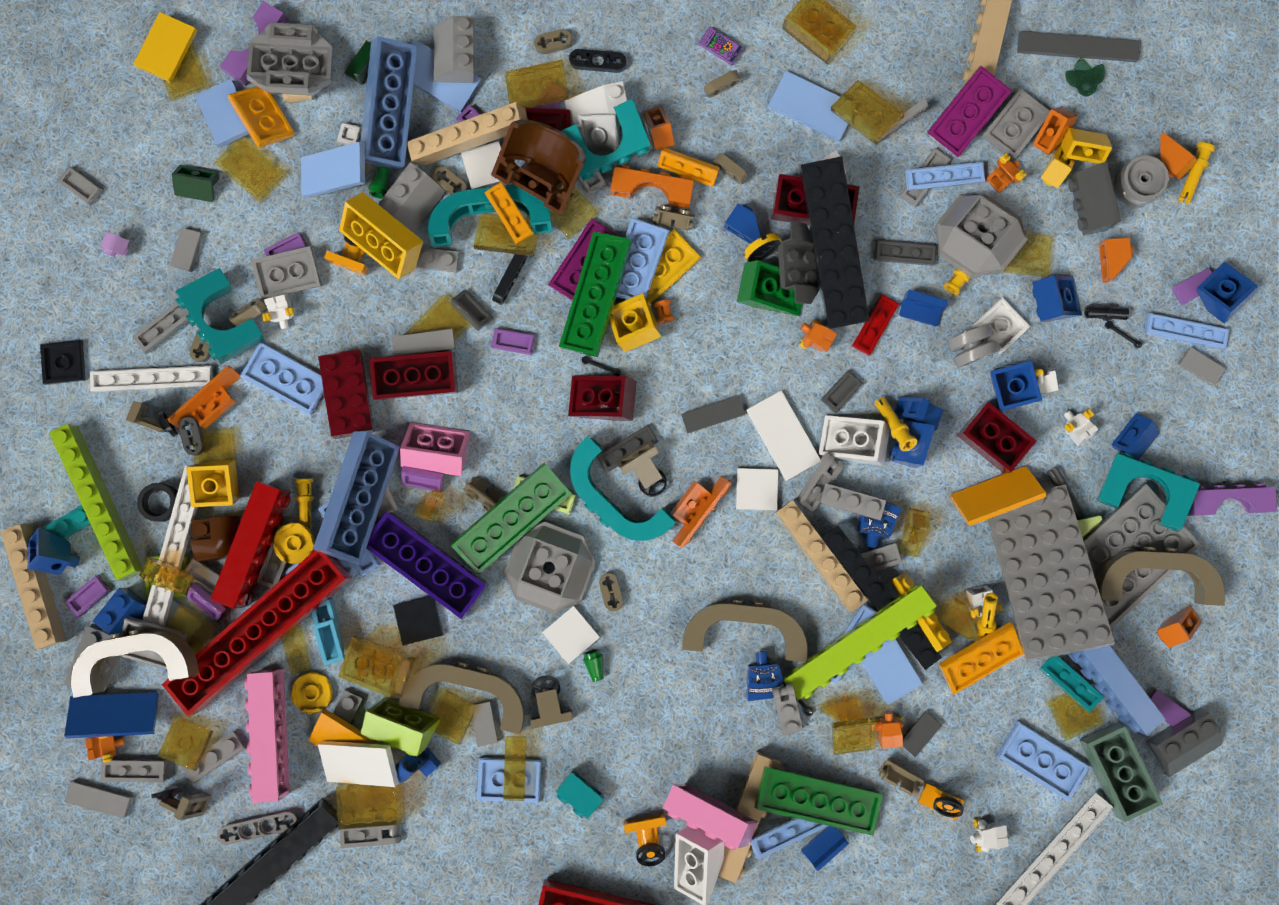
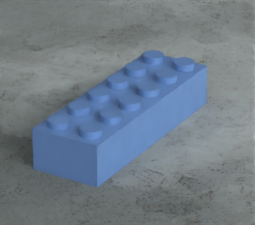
M380 36L371 41L360 141L365 143V164L399 170L405 165L417 55L416 45Z
M368 431L353 432L313 547L314 550L345 562L361 564L400 446Z
M1111 646L1068 654L1073 662L1081 666V673L1094 683L1093 688L1104 696L1106 706L1119 716L1117 720L1121 725L1131 728L1135 733L1140 732L1147 736L1166 720Z

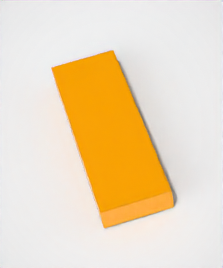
M665 147L661 151L657 165L659 168L689 177L694 181L714 187L720 167Z
M502 182L484 192L516 245L534 235Z

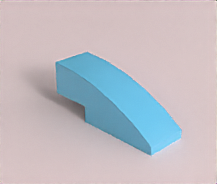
M329 599L312 612L315 624L313 629L324 666L345 660L337 611L333 599Z

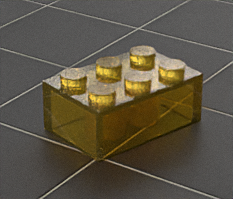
M800 0L784 19L782 27L784 31L827 65L831 63L853 37L857 28L854 23L825 0Z
M352 637L338 677L390 698H402L416 658L365 638Z
M404 782L399 783L396 787L340 783L336 786L338 830L401 825L406 820Z

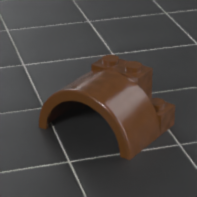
M516 120L510 124L491 176L507 185L511 183L545 202L543 206L561 216L568 210L574 196L572 191L586 162V154L575 140L551 126L530 120ZM515 160H523L525 163L519 167Z

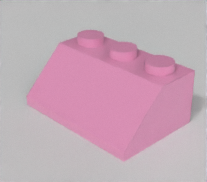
M410 422L400 448L401 467L406 466L461 476L466 462L470 431Z

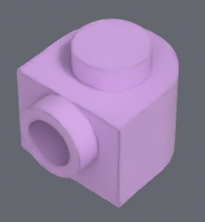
M106 232L100 247L104 249L103 253L115 257L117 254L124 257L129 250V240Z

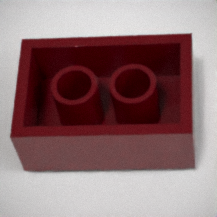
M989 402L981 404L956 435L1003 474L1011 473L1037 441Z

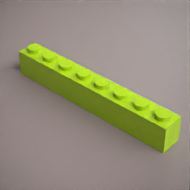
M67 423L49 432L116 581L128 580L144 572L143 566L79 427Z
M921 582L807 659V662L801 663L784 676L783 681L786 684H793L797 700L803 697L804 699L809 698L815 693L814 690L817 687L821 686L823 688L832 681V677L843 675L849 670L848 666L853 663L857 665L866 658L865 655L869 652L875 653L883 647L882 643L888 639L890 641L896 639L900 635L899 632L904 628L910 629L918 623L917 620L922 616L926 618L935 612L934 608L937 607L936 601Z

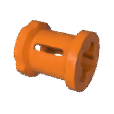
M670 299L653 303L654 308L657 310L658 324L675 320L670 309Z

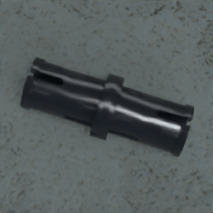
M1087 305L1084 310L1085 318H1099L1103 321H1109L1110 319L1127 320L1129 308L1111 307L1110 305Z

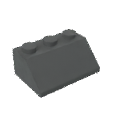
M1107 162L1076 172L1069 178L1068 187L1074 196L1073 208L1078 213L1079 219L1077 224L1083 236L1107 231L1121 221Z
M1197 709L1190 713L1191 716L1175 726H1169L1146 741L1168 777L1173 776L1222 745L1221 730L1209 712Z

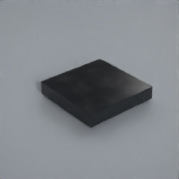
M83 341L40 344L43 385L86 381Z
M431 596L393 605L402 646L444 635L436 601Z

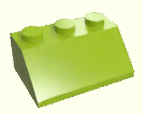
M384 697L366 711L361 730L362 735L367 736L370 740L390 745V748L405 751L406 754L418 756L427 748L440 722V718L420 710L399 706V702Z

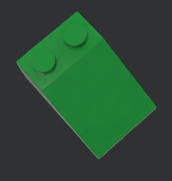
M759 260L744 263L737 302L759 309L800 316L802 303H795L794 290H785L780 287L779 267Z

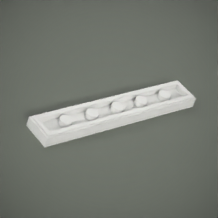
M213 366L90 371V391L105 392L204 387L214 378Z

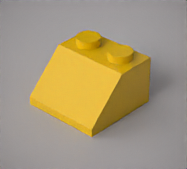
M643 293L613 306L609 320L616 342L625 353L662 337L655 316Z
M235 459L213 460L186 467L191 507L234 505L240 499Z

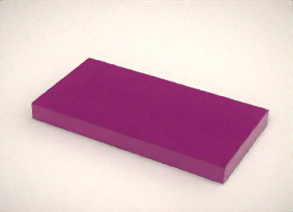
M980 65L927 133L959 157L1012 90Z
M592 218L548 284L549 287L573 301L593 231L619 236Z

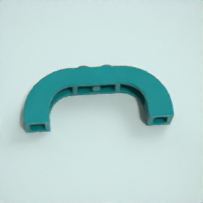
M504 185L519 211L525 213L530 218L531 229L534 234L553 232L550 211L543 206L545 202L516 185ZM492 187L464 190L443 199L434 208L429 218L428 235L432 247L453 245L452 229L461 218L468 215L496 212L484 193Z
M591 435L586 436L576 448L570 465L573 487L585 502L584 506L591 513L595 512L600 517L599 521L608 528L610 526L616 533L631 540L647 541L666 533L677 520L664 507L650 519L636 521L626 516L594 484L591 478V466L604 448Z

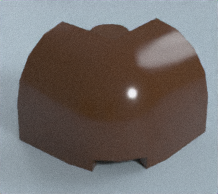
M240 516L192 520L193 541H190L195 559L199 562L226 559L240 524Z

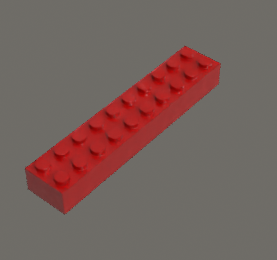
M316 550L313 551L195 655L199 674L170 681L168 678L161 685L187 717L200 712L353 577L337 558Z

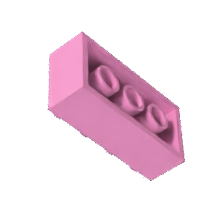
M687 784L672 785L663 809L668 811L670 817L677 820L681 818L687 821V826L696 830L698 828L704 830L706 836L714 840L717 838L721 839L726 847L733 850L749 846L759 823L753 818Z

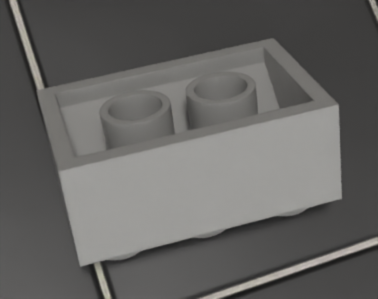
M452 16L434 26V82L474 83L473 16Z
M410 162L378 205L415 233L445 195L446 191L430 176Z

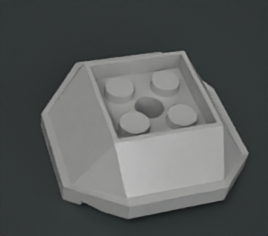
M271 22L265 27L263 32L258 34L249 43L247 80L268 94L314 96L322 88L331 85L333 49L318 34L313 25Z
M960 194L935 226L938 255L972 279L1003 272L1028 240L1021 217L988 195Z
M543 522L533 527L515 543L504 573L516 600L555 614L582 601L596 562L584 536ZM547 562H552L555 565V570L551 574L546 573L544 570V565Z

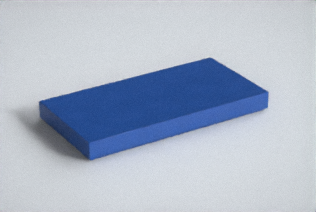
M158 692L88 695L74 698L70 696L64 736L66 739L155 734L159 694Z

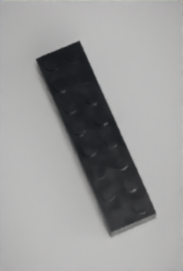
M843 157L799 165L826 326L832 329L868 322L870 319Z

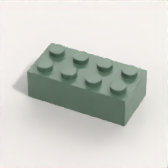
M1114 723L1079 740L1109 804L1114 808L1113 812L1117 818L1127 822L1163 805L1126 726Z

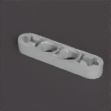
M287 810L226 824L218 830L217 839L221 844L229 845L282 833L289 827V824L282 823L279 825L278 821L286 819L288 815L289 818L294 820L290 824L291 826L299 816L295 811ZM267 819L271 820L274 824L273 829L269 831L263 826L264 821ZM245 824L253 827L252 835H246L243 832ZM226 829L228 832H234L237 830L238 833L229 837V840L226 836H223V833L226 832Z

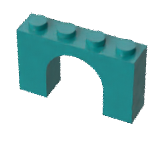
M633 99L614 107L623 136L620 146L609 155L600 156L593 154L587 145L581 127L577 124L561 131L575 140L586 154V162L579 175V180L588 181L594 178L595 173L600 171L601 173H606L613 169V165L618 163L624 165L630 162L632 157L647 155L650 153L649 150L654 148L636 102Z
M218 268L177 289L175 292L178 298L175 301L181 310L185 308L188 315H186V318L192 327L196 325L199 332H197V335L201 342H207L210 347L207 351L213 360L217 359L222 364L258 345L260 341L263 342L264 338L252 318L229 330L214 329L204 321V312L207 306L232 291L229 281L222 270Z
M1117 453L1112 461L1097 502L1116 509L1119 507L1127 485L1131 481L1138 478L1153 479L1163 487L1166 493V504L1157 525L1176 532L1181 531L1200 483L1195 482L1196 479L1190 476L1183 475L1181 477L1175 475V472L1171 469L1162 468L1161 470L1153 467L1154 464L1149 461L1141 460L1140 462L1134 460L1130 454Z

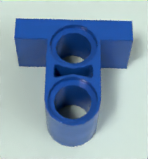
M899 397L894 412L899 419L934 425V430H937L944 410L930 404V401L925 398Z
M428 747L418 756L406 754L395 765L399 783L405 782L418 769L427 777L441 762Z

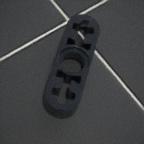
M575 49L569 55L571 67L577 70L621 73L627 65L626 57L620 52ZM577 55H580L581 59H583L579 63H576L574 60L577 58ZM587 56H589V65H586ZM595 57H601L604 61L602 65L596 66L592 63V60ZM606 57H609V66H606V65H607V58H606ZM616 59H620L619 67H616L615 63H613L616 62Z
M520 249L516 251L494 292L492 301L500 305L504 304L514 285L513 280L517 279L527 260L528 253Z

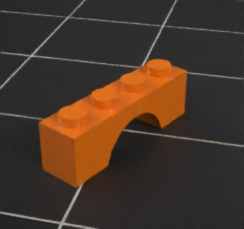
M620 165L619 167H614L610 194L630 199L640 188L655 187L666 195L669 206L689 209L694 181L686 176H679L677 178L671 177L670 174L664 172L654 174L647 169H639L637 171L632 170L629 166Z

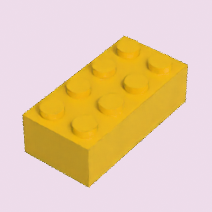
M364 192L345 201L339 228L342 234L398 280L415 270L423 240Z

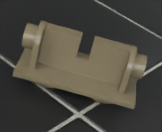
M660 204V207L655 208L654 211L658 212V214H654L653 222H656L657 225L670 227L671 220H675L674 228L686 231L688 229L692 230L693 221H690V218L694 219L695 214H691V210L680 208L679 211L672 210V206Z
M472 477L464 488L466 495L471 500L480 502L486 511H489L504 498L494 489L487 494L485 491L489 488V485L479 478Z
M889 759L878 769L879 776H881L883 781L885 780L893 786L900 783L899 789L910 796H917L920 789L918 787L925 780Z

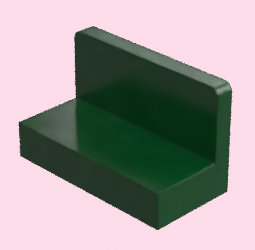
M367 40L344 72L348 77L363 85L368 77L371 43Z
M179 165L172 173L174 195L208 202L214 201L213 186L219 180V172Z

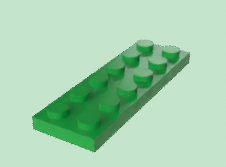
M593 231L559 347L561 349L594 357L599 356L633 241L631 239Z
M544 462L450 545L479 575L572 493Z
M764 766L754 808L874 836L883 794Z

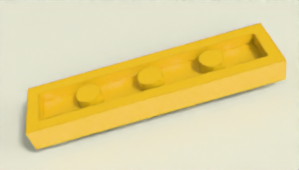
M906 572L890 581L899 596L915 586L913 580ZM935 613L926 618L922 616L917 620L936 652L952 643L949 634L943 629Z

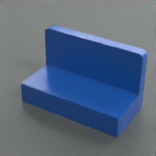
M909 289L904 294L899 316L937 327L942 311L946 309L948 300Z
M1136 413L1111 445L1120 452L1132 455L1133 459L1138 461L1157 438L1159 431L1153 420Z
M828 826L806 844L801 851L813 864L814 868L819 871L842 851L849 842L836 827Z

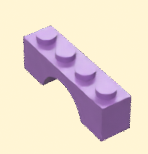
M265 1L261 3L253 15V19L258 26V34L263 32L265 27L271 22L287 23L289 21L283 12ZM249 48L242 51L230 50L220 68L228 76L246 86L250 82L247 80L246 75Z
M1246 484L1233 485V489H1226V485L1212 486V490H1205V486H1199L1187 516L1215 515L1219 505L1228 498L1240 502L1247 513L1277 512L1276 488L1267 487V484H1253V488H1246Z

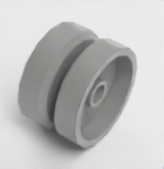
M1149 155L1139 156L1131 160L1116 174L1114 180L1115 193L1126 205L1133 207L1143 206L1161 195L1167 188L1169 181L1168 170L1164 163L1156 157Z
M990 324L969 329L947 341L950 351L965 350L954 357L957 368L1001 351L998 342L995 340L983 343L984 340L994 334Z

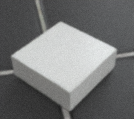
M342 122L337 142L344 145L359 142L362 127Z

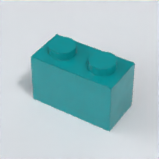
M573 769L556 789L557 798L562 803H569L574 807V813L581 818L584 816L588 819L604 800V795Z

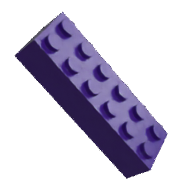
M386 512L371 532L366 549L460 619H464L489 586L488 583L392 512Z

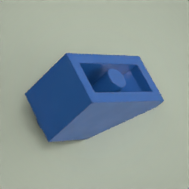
M738 203L726 220L724 228L751 244L756 239L761 238L756 215L751 207Z

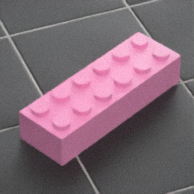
M284 668L258 670L248 673L245 678L244 685L245 689L248 690V699H246L245 707L246 711H249L246 729L250 733L247 751L251 757L248 773L252 780V784L249 787V795L252 797V803L275 802L290 794Z

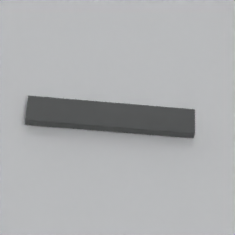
M1020 31L1018 34L1017 53L1137 62L1139 57V40Z

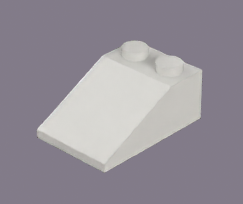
M623 81L602 85L565 100L566 109L570 110L571 126L575 124L579 126V115L616 114L614 107L627 101Z
M825 415L818 455L823 456L829 453L836 459L884 466L890 427L885 421Z
M687 826L677 832L674 889L702 905H708L724 860V841L719 838L716 840L709 838L705 835V831L700 828L696 830Z

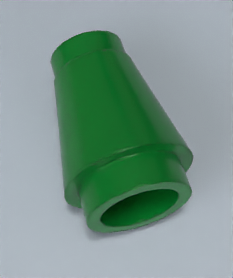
M377 168L368 187L369 194L372 197L382 199L388 192L389 170L387 168Z
M599 649L583 653L584 658L582 660L592 682L603 680V654H600Z

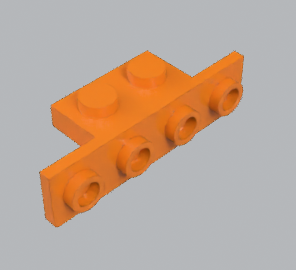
M228 365L167 420L179 429V423L183 418H195L198 424L206 429L235 403L227 389L240 378L241 374Z
M720 476L709 492L695 481L692 483L670 512L673 517L684 524L672 542L683 548L691 541L692 535L703 525L704 519L715 509L716 503L728 492L731 485L729 480Z

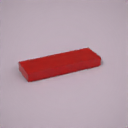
M881 294L869 315L870 321L864 323L851 347L870 356L899 303Z

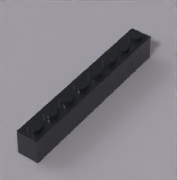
M837 524L820 536L878 611L896 599ZM917 625L910 629L904 628L899 632L900 639L925 670L942 658Z
M322 797L199 905H246L248 902L252 903L264 888L268 889L280 874L284 875L296 860L300 861L312 846L316 847L328 832L332 833L338 827L339 813Z

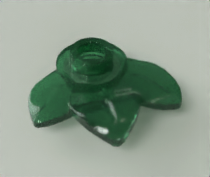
M1080 58L1074 66V71L1068 70L1065 72L1066 81L1069 85L1077 88L1080 95L1085 97L1091 96L1096 92L1097 85L1104 80V65L1100 64L1091 68L1083 58ZM1087 84L1089 86V90L1085 89L1083 85Z

